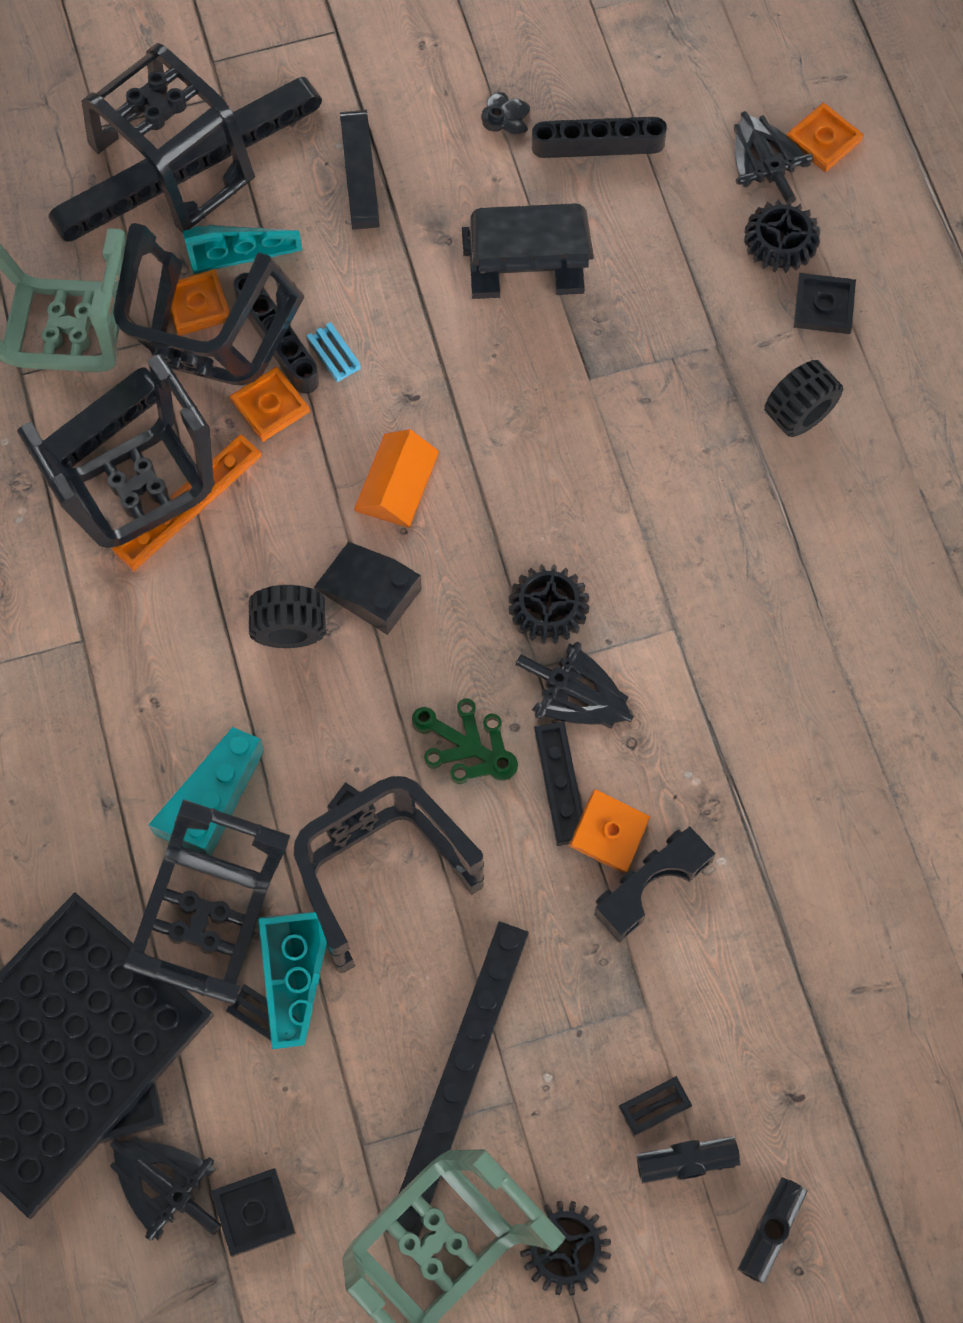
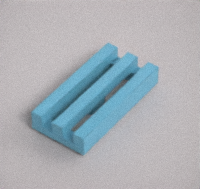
M331 322L326 324V328L322 329L320 327L317 329L314 335L312 333L306 335L307 341L336 382L361 369L360 362ZM328 335H330L332 339L335 341L337 346L340 348L342 353L345 355L347 360L352 365L351 367L347 365L345 360L342 358L340 353L337 351L335 346L327 337ZM317 341H323L342 368V372L339 373Z

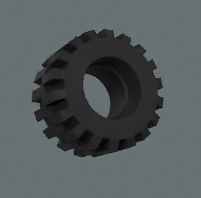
M811 360L792 370L776 385L765 403L764 411L788 437H795L809 431L821 422L836 406L844 388L819 360Z
M276 585L254 592L249 597L250 638L259 644L274 648H299L317 643L326 635L325 597L315 589L300 585Z

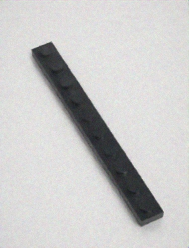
M500 921L498 922L399 1193L434 1159L452 1148L529 935V932ZM441 1176L421 1195L430 1206ZM410 1206L397 1221L406 1231L413 1232L419 1237L423 1224L420 1214Z

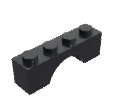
M690 826L683 832L680 829L675 831L666 840L668 845L660 852L655 849L649 853L642 861L645 864L637 872L633 869L627 872L620 879L619 883L621 885L615 891L611 892L609 889L596 900L597 906L595 907L594 915L619 943L643 923L645 913L642 907L641 895L649 883L665 876H675L690 882L713 862L716 853Z

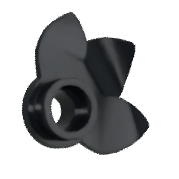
M504 92L494 93L487 99V107L482 111V124L487 130L493 132L503 129L510 134L525 133L528 131V128L522 119L528 115L530 106L521 99L509 100Z

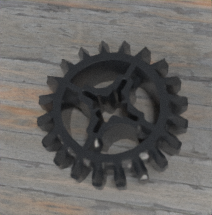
M778 199L775 202V206L769 202L765 204L764 208L758 206L755 214H751L745 226L744 243L748 246V255H754V263L762 261L763 269L768 265L772 266L774 273L778 268H783L785 274L789 271L790 267L797 271L801 264L806 266L810 258L816 255L820 244V227L817 226V218H810V210L801 211V203L794 207L790 200L786 205L781 204ZM784 231L783 241H780L781 232Z
M542 564L538 573L530 568L528 570V577L521 574L518 580L519 584H513L512 592L514 594H510L508 600L512 604L509 606V614L514 615L512 618L514 625H521L519 628L521 634L530 631L529 639L531 641L538 635L541 636V643L545 644L547 637H552L553 643L556 644L560 635L565 640H568L570 638V631L577 634L580 629L579 624H585L586 616L584 614L589 613L590 607L586 604L589 602V594L583 593L585 591V584L577 583V574L568 577L567 568H564L560 573L557 572V566L554 564L551 567V571H546L545 566ZM546 587V588H545L543 591H541V592H533L534 590H536V589H538V588ZM556 588L567 593L571 600L567 599V596L560 595ZM549 595H552V604L549 607V613H546V603L549 600ZM526 608L531 609V612L538 613L542 621L530 615ZM568 614L565 618L552 622L555 617Z
M557 1201L556 1213L552 1212L548 1204L543 1208L546 1216L566 1237L564 1241L567 1244L580 1241L575 1244V1249H571L573 1264L565 1253H556L550 1256L556 1250L554 1252L546 1250L545 1253L538 1255L537 1246L530 1245V1249L520 1251L521 1257L532 1258V1261L524 1265L525 1271H529L534 1267L537 1269L531 1280L535 1283L543 1276L546 1279L542 1287L544 1291L549 1289L551 1282L557 1284L555 1295L558 1296L561 1295L562 1285H568L569 1296L575 1294L574 1284L577 1283L580 1289L586 1292L588 1286L585 1279L589 1278L592 1283L597 1284L599 1279L593 1271L596 1269L601 1273H605L607 1270L605 1265L599 1263V1259L609 1260L611 1258L610 1253L601 1251V1247L611 1245V1240L607 1238L600 1240L599 1235L607 1231V1227L603 1225L595 1229L593 1225L599 1220V1215L595 1214L590 1220L586 1219L585 1216L589 1210L587 1206H583L580 1214L575 1213L576 1202L574 1201L570 1202L569 1211H563L562 1201ZM569 1220L576 1222L584 1227L587 1232L575 1236L569 1235L564 1231L559 1221ZM592 1241L593 1258L590 1265L582 1272L577 1258V1251ZM556 1260L562 1261L567 1265L573 1276L563 1277L555 1275L546 1269L544 1265Z

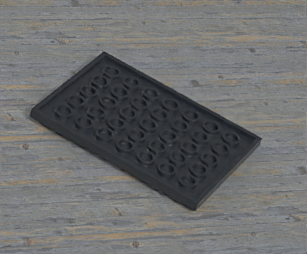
M76 892L70 896L0 971V1192L29 1219L36 1215L100 1144L102 1139L118 1124L132 1106L215 1016L186 989L123 969L133 942Z

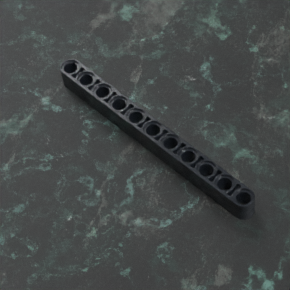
M299 77L232 112L236 118L245 148L313 113L320 107L322 98L306 77ZM219 127L170 166L177 185L232 156L223 127ZM144 159L59 204L50 211L48 217L63 241L71 242L164 192L155 169L147 159Z

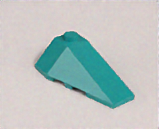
M208 225L196 226L190 230L183 231L193 274L252 262L255 260L257 253L275 257L303 250L299 230Z
M316 912L259 917L258 926L272 1049L303 1046L307 1038L316 989L326 950V938Z

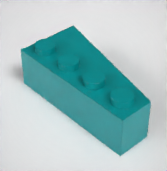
M232 727L148 824L152 833L159 838L170 841L183 799L232 815L265 751L261 739ZM210 822L208 830L187 828L182 846L212 856L226 827Z

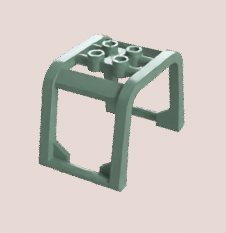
M108 228L103 249V257L107 263L103 282L41 279L29 276L23 272L0 243V270L16 285L4 340L0 339V361L15 367L30 369L105 372L114 368L118 357L116 343L120 329L115 323L113 314L119 280L116 282L115 280L117 275L118 279L120 278L127 240L125 231ZM34 293L55 295L54 302L48 305L47 312L49 318L46 328L42 331V338L45 342L43 353L21 352ZM67 296H83L81 303L75 307L74 313L76 317L68 314L65 307ZM114 298V303H113L112 312H111V317H110L109 309H110L111 299ZM91 325H93L100 343L101 356H82V352L91 346V340L88 335ZM61 332L69 335L72 343L70 355L54 354L55 350L61 348L64 344Z
M485 1149L449 1150L426 1166L352 1241L342 1257L345 1287L352 1298L376 1323L396 1322L382 1308L386 1302L367 1280L365 1274L411 1323H437L509 1248L519 1243L539 1246L554 1252L566 1237ZM460 1170L474 1172L491 1189L497 1190L501 1187L527 1215L529 1220L525 1224L511 1226ZM440 1176L449 1183L497 1236L478 1256L467 1246L466 1237L460 1232L454 1231L445 1222L443 1212L436 1207L430 1206L421 1196ZM410 1206L420 1214L422 1224L432 1231L423 1236L421 1243L417 1235L406 1231L397 1221ZM386 1230L396 1239L398 1249L403 1254L411 1256L417 1262L421 1274L428 1280H433L443 1290L424 1312L367 1251ZM443 1245L449 1253L458 1256L467 1265L453 1281L443 1271L441 1261L432 1256L440 1252Z

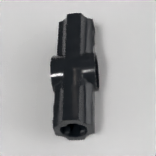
M735 1136L699 1142V1140L685 1141L673 1144L667 1149L636 1154L637 1167L642 1184L677 1178V1180L691 1179L706 1175V1172L735 1168L741 1165Z
M780 1178L737 1268L743 1275L759 1283H765L784 1241L789 1236L790 1228L808 1192L801 1185L792 1180ZM772 1221L779 1225L781 1234L778 1239H771L766 1235L764 1230L766 1222Z

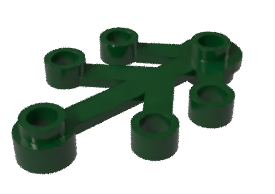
M464 698L457 705V712L463 720L466 736L436 719L435 712L429 707H420L414 711L412 724L417 732L421 734L434 732L458 746L443 751L437 748L428 749L424 754V761L427 767L436 769L442 764L472 757L485 762L470 767L462 763L455 764L451 768L450 774L452 781L456 784H464L469 779L491 775L496 780L505 781L511 779L516 774L518 761L513 753L505 750L500 731L502 720L497 714H488L483 720V728L490 735L492 752L481 745L474 716L476 706L473 700ZM469 705L472 707V710L465 713L461 710V707ZM422 714H427L430 717L427 722H421L418 718ZM495 720L498 722V726L490 728L487 726V722ZM436 754L439 756V760L433 763L428 760V757ZM505 760L508 766L503 769L499 768L497 762ZM457 770H463L466 774L462 778H457L454 773Z

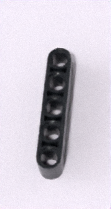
M367 109L340 112L352 230L378 228L380 223Z
M659 117L541 121L535 124L532 129V151L540 158L655 154L662 151L665 147L667 124Z
M249 273L239 274L235 278L233 286L236 299ZM264 287L247 316L262 340L277 312L276 304ZM289 325L273 356L295 389L300 393L309 394L314 392L319 386L317 366ZM290 352H294V353H295V354L292 355V356H287V355H286L287 353H290ZM302 374H310L308 377H300Z
M146 367L135 370L43 440L65 467L72 468L156 404L155 389L150 371Z

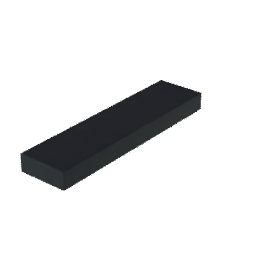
M563 721L534 726L557 846L570 844L583 814L565 722Z

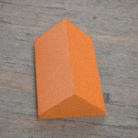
M411 429L384 434L354 511L410 528L439 455V450Z

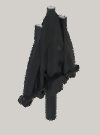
M746 111L742 112L740 124H734V132L736 134L735 159L739 174L736 184L748 187L751 181L755 180L761 183L764 177H766L769 183L775 182L786 203L789 200L793 203L796 200V196L784 176L785 170L791 173L794 172L796 166H810L813 159L812 155H805L788 136L770 125L764 115L758 119L748 115ZM768 142L774 144L777 151L779 152L777 155L774 153L773 149L771 148ZM751 146H753L759 160L754 159L750 151Z
M576 642L573 645L569 643L566 651L567 657L565 659L561 658L559 662L561 667L555 666L553 670L522 654L519 656L515 665L546 680V687L549 688L548 690H543V700L541 703L537 702L532 709L535 712V718L540 720L546 716L575 724H601L611 729L614 723L623 721L631 723L634 716L630 714L626 704L629 697L620 692L608 674L581 650V643ZM584 678L593 683L597 691L578 681V679ZM568 696L588 705V707H579L569 702Z
M137 1136L133 1137V1141L118 1142L114 1139L111 1142L110 1146L113 1148L115 1163L113 1162L110 1167L118 1174L122 1190L135 1215L148 1230L145 1237L149 1241L154 1238L159 1241L164 1232L162 1228L167 1222H174L173 1214L177 1210L182 1214L186 1212L212 1235L219 1231L221 1223L195 1203V1197L190 1194L193 1189L197 1188L199 1190L202 1187L200 1181L205 1175L210 1176L216 1170L212 1167L214 1165L213 1159L208 1157V1159L202 1160L181 1149L160 1143L145 1142ZM153 1164H167L175 1170L173 1180ZM141 1178L160 1196L151 1199L143 1191Z

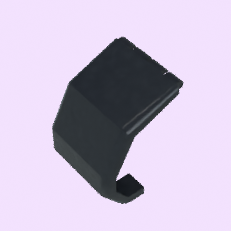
M572 203L478 208L470 216L469 245L472 299L500 298L499 273L555 271L556 295L584 294L583 268H589V260L594 259L588 215L584 206Z

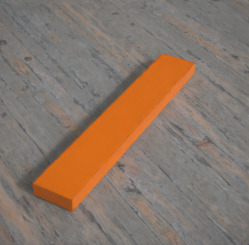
M240 434L212 459L214 485L203 501L130 542L113 547L114 554L130 569L135 571L262 457L261 451ZM187 481L169 498L172 500L190 490L192 487Z

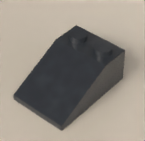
M348 541L316 583L314 589L388 635L422 590L421 575L396 559Z

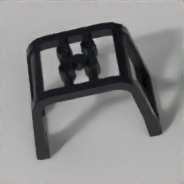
M156 43L146 51L144 57L97 93L92 92L81 101L89 146L97 154H100L119 139L118 132L133 145L155 169L168 202L175 227L182 233L185 230H190L202 219H205L207 215L255 178L236 118L229 106L213 88L163 44ZM163 64L169 69L165 73L163 69ZM147 66L148 83L140 89H129L126 92V103L115 110L103 99ZM176 78H179L187 85L184 90L172 88L167 92V85ZM196 94L211 107L158 149L143 136L150 130L163 128L165 121L174 114L183 112L187 107L186 102ZM145 113V120L136 127L130 124L140 114ZM100 116L109 123L103 130ZM222 126L233 162L223 176L225 187L198 208L197 203L194 201L183 202L170 166Z
M131 224L128 229L113 310L115 323L126 335L138 340L149 349L153 356L163 355L173 370L230 385L244 386L255 382L263 375L299 309L304 299V294L269 255L257 253L244 286L218 336L209 341H198L167 333L172 301L183 263L172 252L165 251L155 242L156 236L145 225ZM148 253H151L163 264L151 328L137 325L129 317L141 258ZM272 276L279 284L276 292L277 312L251 363L232 344L268 277ZM209 357H214L226 369L214 366V360Z
M161 354L147 360L155 389L159 416L157 422L147 431L91 461L75 468L65 467L45 444L31 421L17 430L18 435L61 507L101 547H118L128 543L191 509L207 497L214 485L210 427L180 383L177 375ZM171 391L183 408L180 410V414L193 441L196 464L172 428L174 415ZM161 440L192 487L172 500L168 496L165 482L157 478L152 461L141 453ZM131 458L134 462V470L137 476H133L128 481L126 475L118 471L115 466ZM103 472L108 476L107 481L113 493L120 496L123 510L128 516L134 518L132 522L115 530L111 529L84 484L85 481ZM148 491L151 499L159 503L160 506L144 514L139 496Z
M391 776L376 782L309 822L300 830L294 842V858L326 938L334 965L340 973L349 971L355 967V964L349 952L348 941L325 898L316 876L319 867L328 860L397 820H407L418 828L447 861L471 895L481 890L484 886L482 851L416 781L405 776ZM393 793L394 806L385 808L375 814L377 809L373 803ZM415 803L428 816V818L419 809L416 808ZM326 832L331 841L313 853L310 845L311 842Z
M183 799L164 859L123 969L234 1005L240 986L236 985L268 887L286 850L290 835ZM210 822L253 836L252 846L267 854L261 871L257 872L183 847L182 843L187 828L208 830ZM175 864L252 889L253 893L246 914L231 910L224 901L211 902L199 898L197 893L193 891L180 893L168 889L167 886ZM162 900L178 905L180 911L185 914L195 912L190 919V928L183 921L170 923L157 919ZM208 917L215 924L227 921L241 926L236 944L221 940L217 933L213 931L203 932L208 925ZM152 930L168 935L169 940L174 944L186 942L198 946L205 954L217 951L231 956L224 979L221 980L145 955L144 951Z

